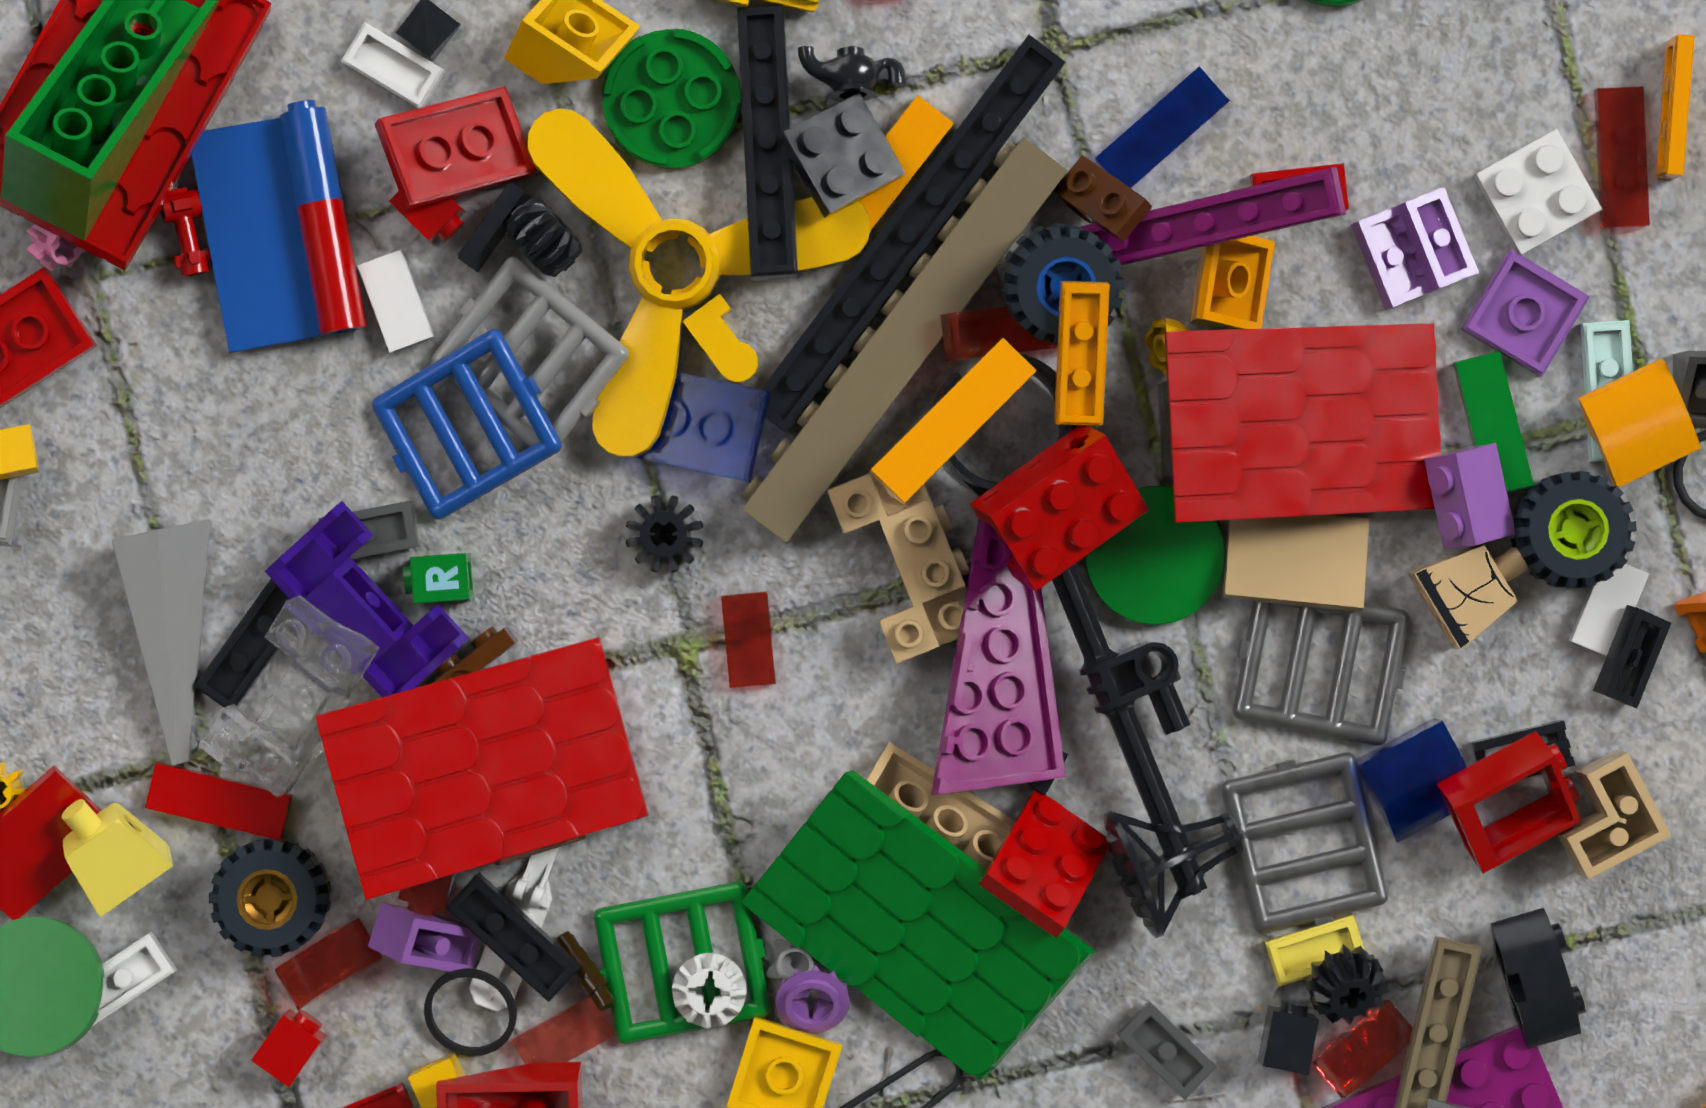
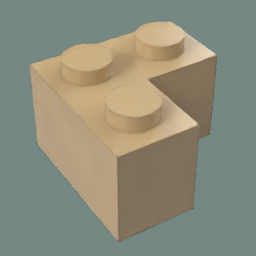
M1615 750L1575 771L1596 810V813L1581 820L1582 822L1557 835L1577 875L1589 880L1671 837L1664 820L1628 753Z

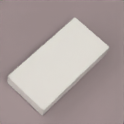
M366 22L360 28L341 60L344 65L416 108L425 107L446 72L441 67Z
M402 250L357 266L389 353H394L434 338Z
M1625 564L1622 569H1616L1613 572L1614 576L1607 581H1600L1595 586L1590 587L1568 640L1569 642L1605 657L1607 656L1626 606L1636 607L1649 576V573Z

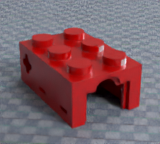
M1088 425L1077 426L970 503L976 516L993 526L999 538L1012 553L1013 557L1008 558L1010 563L1007 564V567L1013 577L1035 592L1149 510L1106 435Z

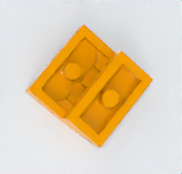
M1662 358L1577 398L1589 434L1597 442L1610 481L1615 486L1621 487L1701 449L1685 403L1666 362Z

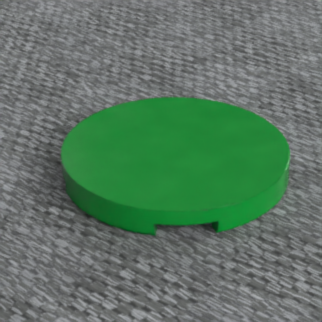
M675 28L654 31L641 37L638 36L625 46L611 62L605 75L602 87V106L610 132L628 154L650 166L679 169L707 160L725 145L738 122L741 108V92L733 65L716 44L695 32Z
M1166 486L1140 487L1137 490L1149 510L1085 556L1088 577L1100 599L1111 610L1122 617L1152 625L1176 622L1199 610L1215 592L1224 569L1225 547L1223 537L1216 520L1175 523L1173 488Z
M46 917L20 918L0 927V1050L23 1057L54 1055L76 1044L95 1023L99 1015L97 1012L102 998L103 978H105L104 969L93 944L75 927Z

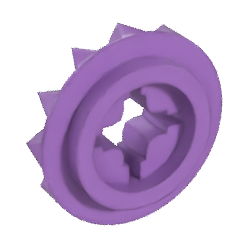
M816 965L811 971L801 972L796 968L793 976L788 979L782 978L780 988L775 993L776 1010L782 1021L793 1029L807 1033H820L834 1028L845 1018L850 1005L846 983H842L834 971L830 973L821 972ZM816 989L819 998L816 1004L813 1005V1010H809L806 997H808L809 991Z

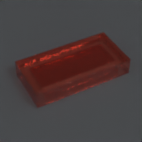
M768 592L722 595L729 687L776 684Z
M584 998L515 1036L512 1042L525 1064L568 1062L615 1036L616 1033L604 1011H599L592 998Z

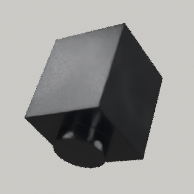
M1282 1000L1280 1007L1268 1005L1258 1061L1262 1066L1309 1075L1319 1019L1314 1014L1308 1013V1005Z

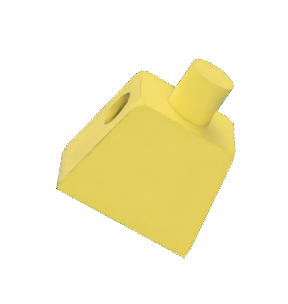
M81 799L67 807L61 816L72 830L63 839L64 857L100 917L173 867L170 846L118 803H112L96 814Z

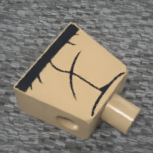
M1475 545L1408 572V575L1452 648L1462 649L1517 602L1516 596L1509 587L1508 582L1525 573L1529 568L1516 547L1510 548L1493 559L1484 545Z

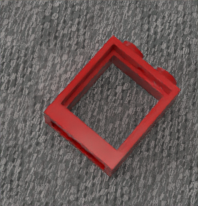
M1536 731L1437 783L1464 848L1483 874L1582 822L1575 803L1581 801L1579 793L1568 776L1564 777L1561 772L1568 768L1562 753L1555 743L1547 746ZM1540 771L1549 794L1483 828L1474 805Z

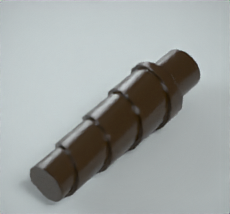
M570 931L558 936L556 940L559 945L582 965L575 975L579 980L578 983L587 995L586 998H592L599 1011H604L611 1007L616 1001L607 988L609 982L605 976L601 974L596 964L589 958L584 948L580 946Z

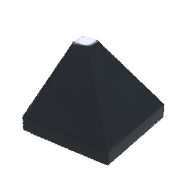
M420 0L396 31V34L430 60L434 61L461 24L430 0Z

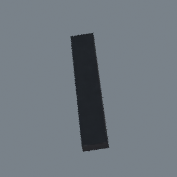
M779 5L737 8L752 281L799 278L793 164L778 139L782 132L790 129L784 7Z

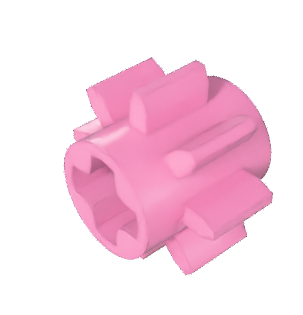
M35 224L26 231L30 234L32 245L26 249L27 252L37 260L40 259V264L50 271L55 269L57 263L66 265L69 268L73 267V262L79 258L81 253L86 251L66 241L65 238H60L58 235Z

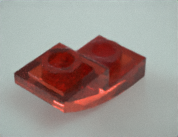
M360 918L329 934L275 969L278 978L297 1010L337 989L340 983L381 961L382 955L380 952L368 947L370 935Z
M1390 999L1382 1000V1007L1373 1008L1368 1013V1018L1364 1017L1351 1031L1342 1032L1312 1062L1341 1098L1348 1096L1364 1084L1409 1044L1412 1026Z

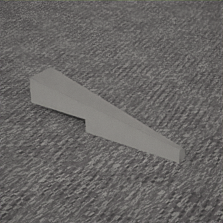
M209 519L111 540L172 766L189 762L191 758L189 751L191 729L195 714L194 685L198 679L204 615V587L208 571V543L212 528Z

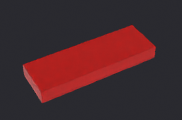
M157 762L155 763L145 808L282 840L293 794Z

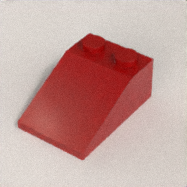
M537 1062L437 1081V1108H583L581 1062Z

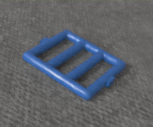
M491 329L377 396L372 401V409L397 453L392 456L400 473L407 471L430 515L437 520L449 516L558 453L562 448V442L537 398V395L542 392L533 376L526 378L503 334L497 329ZM489 352L495 358L540 441L519 454L516 452L469 366L470 363ZM451 374L454 375L502 463L481 476L431 387ZM414 396L464 485L443 498L394 410L395 407Z

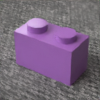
M1496 443L1461 448L1424 459L1444 549L1475 546L1516 534Z

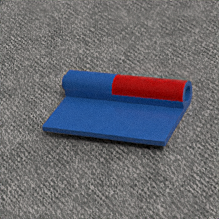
M303 100L288 104V112L281 114L280 118L205 130L191 152L229 353L341 334L367 327L325 107H316L315 100Z

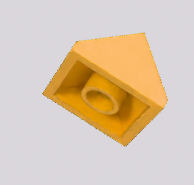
M1249 236L1201 247L1189 322L1230 329H1262L1275 241L1257 236Z

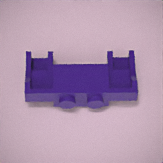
M341 501L269 566L265 572L305 614L308 623L314 629L321 631L335 646L339 656L346 663L352 665L381 697L414 689L455 653L469 637L438 604L414 625L350 557L373 536V533Z

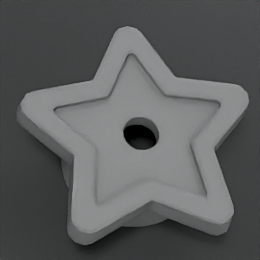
M781 939L774 941L777 960L766 971L768 978L788 979L793 976L796 968L791 966L793 960L800 962L798 969L801 972L811 971L816 965L821 972L826 973V969L803 948H796L793 944Z

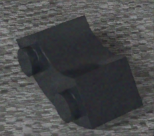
M1544 908L1490 923L1494 953L1506 984L1512 1014L1527 1049L1581 1034L1578 1015L1585 1013L1586 1010L1579 988L1577 986L1571 987L1561 951L1567 950V945L1559 923L1551 925Z

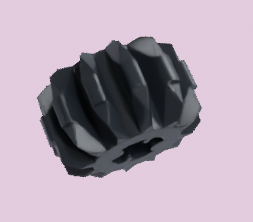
M531 197L526 203H521L511 212L512 215L504 222L505 231L513 240L515 246L545 275L556 277L563 270L566 271L575 263V259L582 253L579 239L563 222L562 218L552 208L548 207L543 200Z
M658 495L651 497V504L654 509L652 514L649 513L646 507L638 504L635 510L645 521L643 524L628 520L626 523V527L630 530L640 531V537L626 540L627 547H635L643 544L645 547L636 555L635 561L640 564L650 554L655 555L651 563V571L655 573L659 572L663 557H667L668 568L671 573L678 571L676 554H679L685 562L691 564L695 558L685 549L686 544L701 548L704 543L699 538L689 537V531L700 530L704 527L703 522L694 521L689 524L685 522V519L694 512L695 508L689 504L684 507L679 515L676 514L675 511L679 498L674 495L668 501L667 511H663L662 502ZM657 523L663 526H667L670 523L674 524L677 532L672 533V535L677 536V539L673 545L667 542H663L660 545L655 543L653 536L658 533L653 532V528Z
M1342 944L1338 953L1331 954L1325 951L1324 961L1311 962L1312 974L1306 977V988L1311 996V1003L1319 1015L1325 1014V1017L1332 1024L1343 1018L1350 1025L1356 1016L1362 1015L1368 1018L1370 1008L1382 1007L1381 996L1388 992L1386 987L1387 981L1382 973L1384 970L1379 960L1375 959L1373 954L1369 955L1361 945L1350 951V949Z

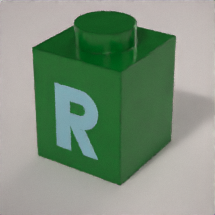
M471 553L410 557L411 566L403 568L405 594H413V604L474 599Z

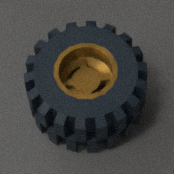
M258 839L236 849L235 852L224 859L220 864L219 871L213 876L211 884H214L213 890L209 893V904H213L214 911L210 915L213 923L218 922L222 930L219 933L224 940L229 938L235 943L234 948L241 952L244 950L252 952L251 956L263 957L264 955H271V957H278L299 949L314 937L324 924V918L330 909L329 892L331 891L330 881H327L324 873L326 870L322 862L318 864L313 857L315 854L308 848L304 850L298 846L299 843L292 840Z

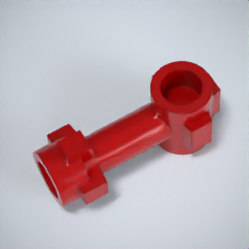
M186 187L173 189L164 201L160 213L164 224L171 222L175 224L182 254L173 258L175 268L180 269L182 278L208 273V263L211 262L209 250L200 251L193 218L202 217L199 194L196 189L187 191Z

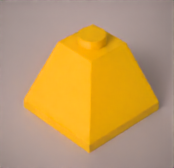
M540 0L522 19L504 59L541 84L597 79L638 33L641 26L602 0Z

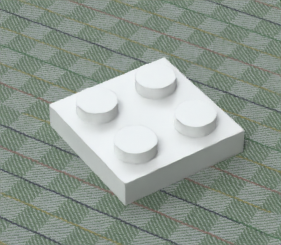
M1558 129L1551 131L1473 175L1514 250L1520 255L1602 210Z

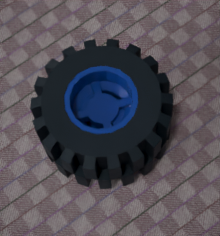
M1051 223V227L1047 228L1039 226L1032 229V235L1028 237L1023 235L1016 241L1019 246L1014 252L1008 251L1005 260L1008 261L1006 270L1001 269L1000 280L1004 282V289H1000L1002 299L1007 303L1008 307L1006 310L1020 327L1041 341L1046 340L1053 345H1058L1060 281L1108 282L1110 284L1108 326L1115 318L1111 316L1114 307L1120 309L1123 301L1122 298L1118 297L1119 289H1125L1124 278L1119 276L1118 270L1122 269L1119 259L1112 255L1111 252L1113 250L1106 242L1081 227L1067 226L1062 223Z

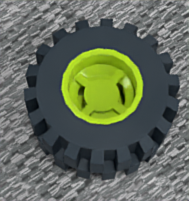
M1577 471L1546 477L1525 492L1527 495L1523 500H1519L1515 507V510L1518 511L1516 518L1513 519L1516 534L1515 538L1511 539L1513 547L1518 548L1533 577L1537 580H1544L1547 582V585L1554 587L1585 588L1595 586L1600 581H1607L1614 576L1613 572L1616 569L1623 568L1628 561L1624 557L1627 552L1633 551L1636 542L1630 540L1631 532L1637 531L1636 521L1631 522L1629 513L1633 512V508L1630 502L1624 503L1620 497L1624 493L1618 486L1611 487L1607 484L1609 479L1601 475L1592 476L1590 472Z

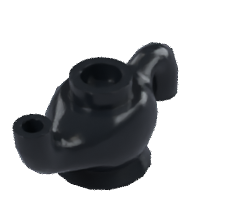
M801 46L798 48V57L804 70L809 75L828 85L833 90L830 98L835 101L842 102L860 93L864 101L876 96V92L872 88L881 80L886 81L889 88H902L906 86L903 65L894 58H883L874 61L865 55L863 48L849 46L838 49L837 57L821 62L814 55V47Z

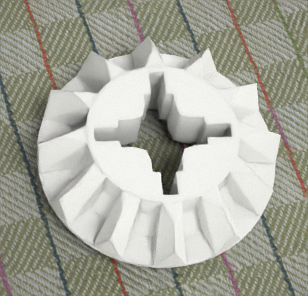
M703 953L688 959L677 971L672 985L675 1007L687 1022L703 1028L726 1025L736 1017L744 1005L747 992L746 981L740 968L731 959L716 953ZM709 971H713L712 979H715V987L721 988L723 991H729L730 994L715 996L713 1003L710 1004V1010H705L706 1003H704L703 995L696 994V991H689V988L704 986Z

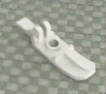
M559 847L531 855L526 870L509 882L504 894L540 928H542L553 899L548 876ZM485 945L477 969L490 973L503 982L515 1000L522 978ZM472 979L469 990L476 1005L494 1012L508 1008L503 996L496 988L480 979Z

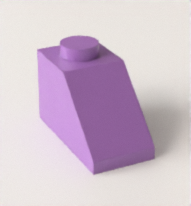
M382 902L368 947L400 963L453 971L464 968L473 969L481 940L461 922L416 908Z

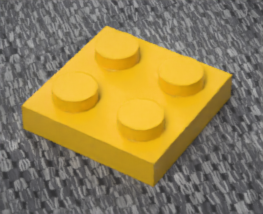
M754 1017L726 1107L823 1108L843 1043L796 1030L767 1019Z

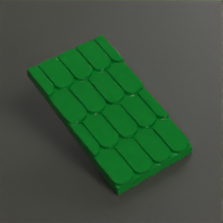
M854 770L845 772L833 789L830 790L810 815L806 823L802 825L782 850L781 854L774 860L755 884L754 888L750 890L741 902L796 948H803L828 970L834 971L836 976L844 983L856 987L916 1037L921 1036L965 1073L974 1075L979 1080L988 1077L1096 952L1066 928L1055 938L980 886L979 882L987 869Z

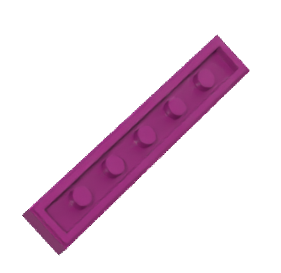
M1337 167L1149 210L1123 243L1095 223L1081 226V228L1093 233L1100 240L1106 242L1113 250L1111 252L1112 255L1119 259L1122 266L1346 215Z

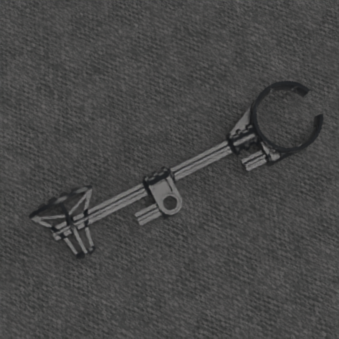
M1020 354L1037 370L1033 376L1048 389L1055 402L1056 372L1044 362L1034 357ZM958 372L951 375L944 382L935 397L932 408L962 379ZM1059 424L1057 441L1079 425ZM955 454L942 466L953 480L973 491L978 497L999 483L976 476L962 465ZM1074 564L1054 578L1052 582L1083 655L1084 663L1079 672L1081 676L1087 675L1091 684L1086 688L1089 695L1095 694L1099 703L1094 707L1096 714L1101 713L1109 719L1151 823H1147L1112 811L1105 813L1106 844L1108 851L1114 854L1112 863L1117 875L1122 876L1120 881L1122 889L1127 897H1132L1130 905L1137 917L1143 918V924L1155 938H1159L1164 935L1180 901L1207 889L1203 878L1204 874L1225 859L1243 851L1244 838L1238 832L1239 824L1228 813L1199 822L1181 824L1134 709L1135 700L1148 694L1165 735L1180 731L1190 725L1174 686V683L1181 679L1178 671L1177 656L1169 646L1158 642H1144L1119 652L1112 651L1108 646L1079 572ZM1149 652L1155 653L1161 660V670L1154 678L1145 676L1141 668L1142 659ZM1216 824L1221 825L1222 831L1193 843H1189L1185 834L1188 831ZM1129 825L1155 832L1163 854L1158 856ZM1125 831L1152 859L1139 863ZM1228 842L1231 848L1218 854L1202 866H1198L1195 858L1197 854ZM1170 868L1178 888L1165 912L1164 870ZM1156 874L1158 880V909L1147 879Z

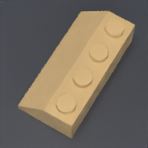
M889 742L867 775L866 780L987 869L1015 820L969 791L931 795L935 770Z

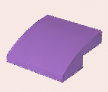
M1445 187L1351 224L1385 310L1479 273Z

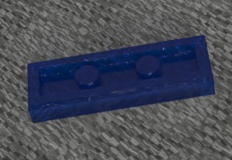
M1199 66L1095 157L1094 160L1102 169L1132 188L1229 103L1230 100Z

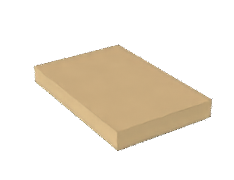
M1310 515L1228 520L1223 598L1362 612L1365 599L1369 519L1338 515Z

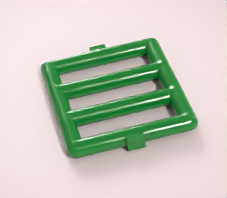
M740 881L602 907L595 911L593 918L603 968H599V971L609 982L607 988L616 1001L611 1006L616 1037L620 1043L629 1044L707 1029L687 1022L682 1015H678L673 999L672 981L659 915L686 910L695 956L703 953H713L704 907L732 902L751 1000L744 1002L740 1013L726 1025L753 1020L754 1017L764 1018L769 1015L771 1006L761 959L766 954L762 937L757 938L753 913L741 903L749 893L745 883ZM641 919L660 1019L633 1024L614 924ZM709 971L704 986H701L704 1003H706L705 1010H710V1004L713 1003L715 996H721L720 988L715 987V979H712L713 971Z

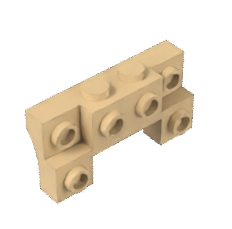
M871 473L827 490L844 534L879 520L913 605L910 608L879 620L896 664L958 639L966 594V587L962 577L969 574V569L961 549L958 548L951 551L945 533L953 531L943 505L934 508L925 484L904 505Z

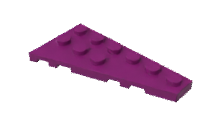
M980 518L977 524L931 795L1066 777L1042 589L1040 588L1035 592L1013 577L1007 567V564L1010 563L1008 558L1013 557L1012 553L999 538L993 526Z

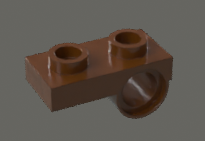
M1083 155L1053 190L1083 220L1089 224L1095 223L1122 243L1152 208V205L1146 198Z
M491 626L471 642L476 650L463 660H460L455 654L436 668L434 672L439 678L432 683L482 670L519 641L508 627L497 632Z

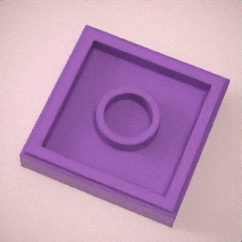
M1509 249L1461 330L1492 349L1500 351L1504 356L1540 377L1544 375L1590 296L1519 253Z

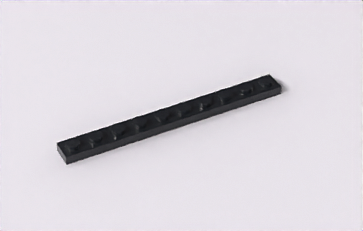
M1028 34L749 404L750 407L787 434L1066 62Z

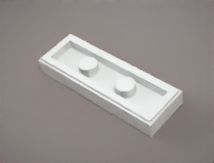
M152 932L102 964L105 978H103L102 998L97 1012L99 1015L93 1025L177 971Z

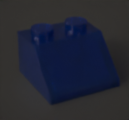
M1436 718L1417 726L1357 758L1355 761L1359 774L1396 843L1450 815L1437 783L1467 767L1443 720Z

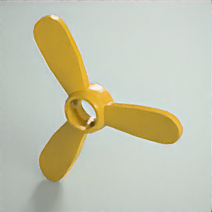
M558 108L542 114L534 121L528 132L527 151L531 160L545 178L578 211L630 248L628 270L633 286L642 296L619 341L628 349L629 356L599 394L597 400L600 404L593 412L592 430L597 442L607 452L622 458L637 457L651 449L658 439L664 423L676 380L684 310L696 307L708 298L717 285L720 276L751 275L748 218L710 234L705 228L689 219L670 217L662 220L629 166L585 117L575 111ZM812 197L795 201L798 271L846 261L860 253L868 242L871 228L869 215L860 201L826 218L823 217ZM679 235L687 236V243L695 248L699 256L700 267L705 269V273L702 278L697 276L690 285L683 289H674L671 294H663V287L654 280L650 272V262L645 261V257L648 251L653 253L658 245L665 241L676 240Z

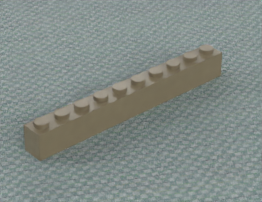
M1023 137L1017 146L1010 141L1004 146L993 161V164L999 169L989 183L981 178L965 198V201L971 206L961 220L953 215L937 235V238L943 244L933 257L926 252L921 256L909 273L915 279L905 294L898 289L893 293L881 310L887 318L878 330L875 331L870 326L866 329L852 348L859 355L850 367L847 368L842 363L838 366L824 385L831 392L822 404L819 405L815 401L810 403L796 422L803 429L793 442L784 438L768 459L775 464L773 469L765 479L756 475L740 496L747 501L742 510L785 543H788L1042 207L1055 187L1066 175L1067 169Z

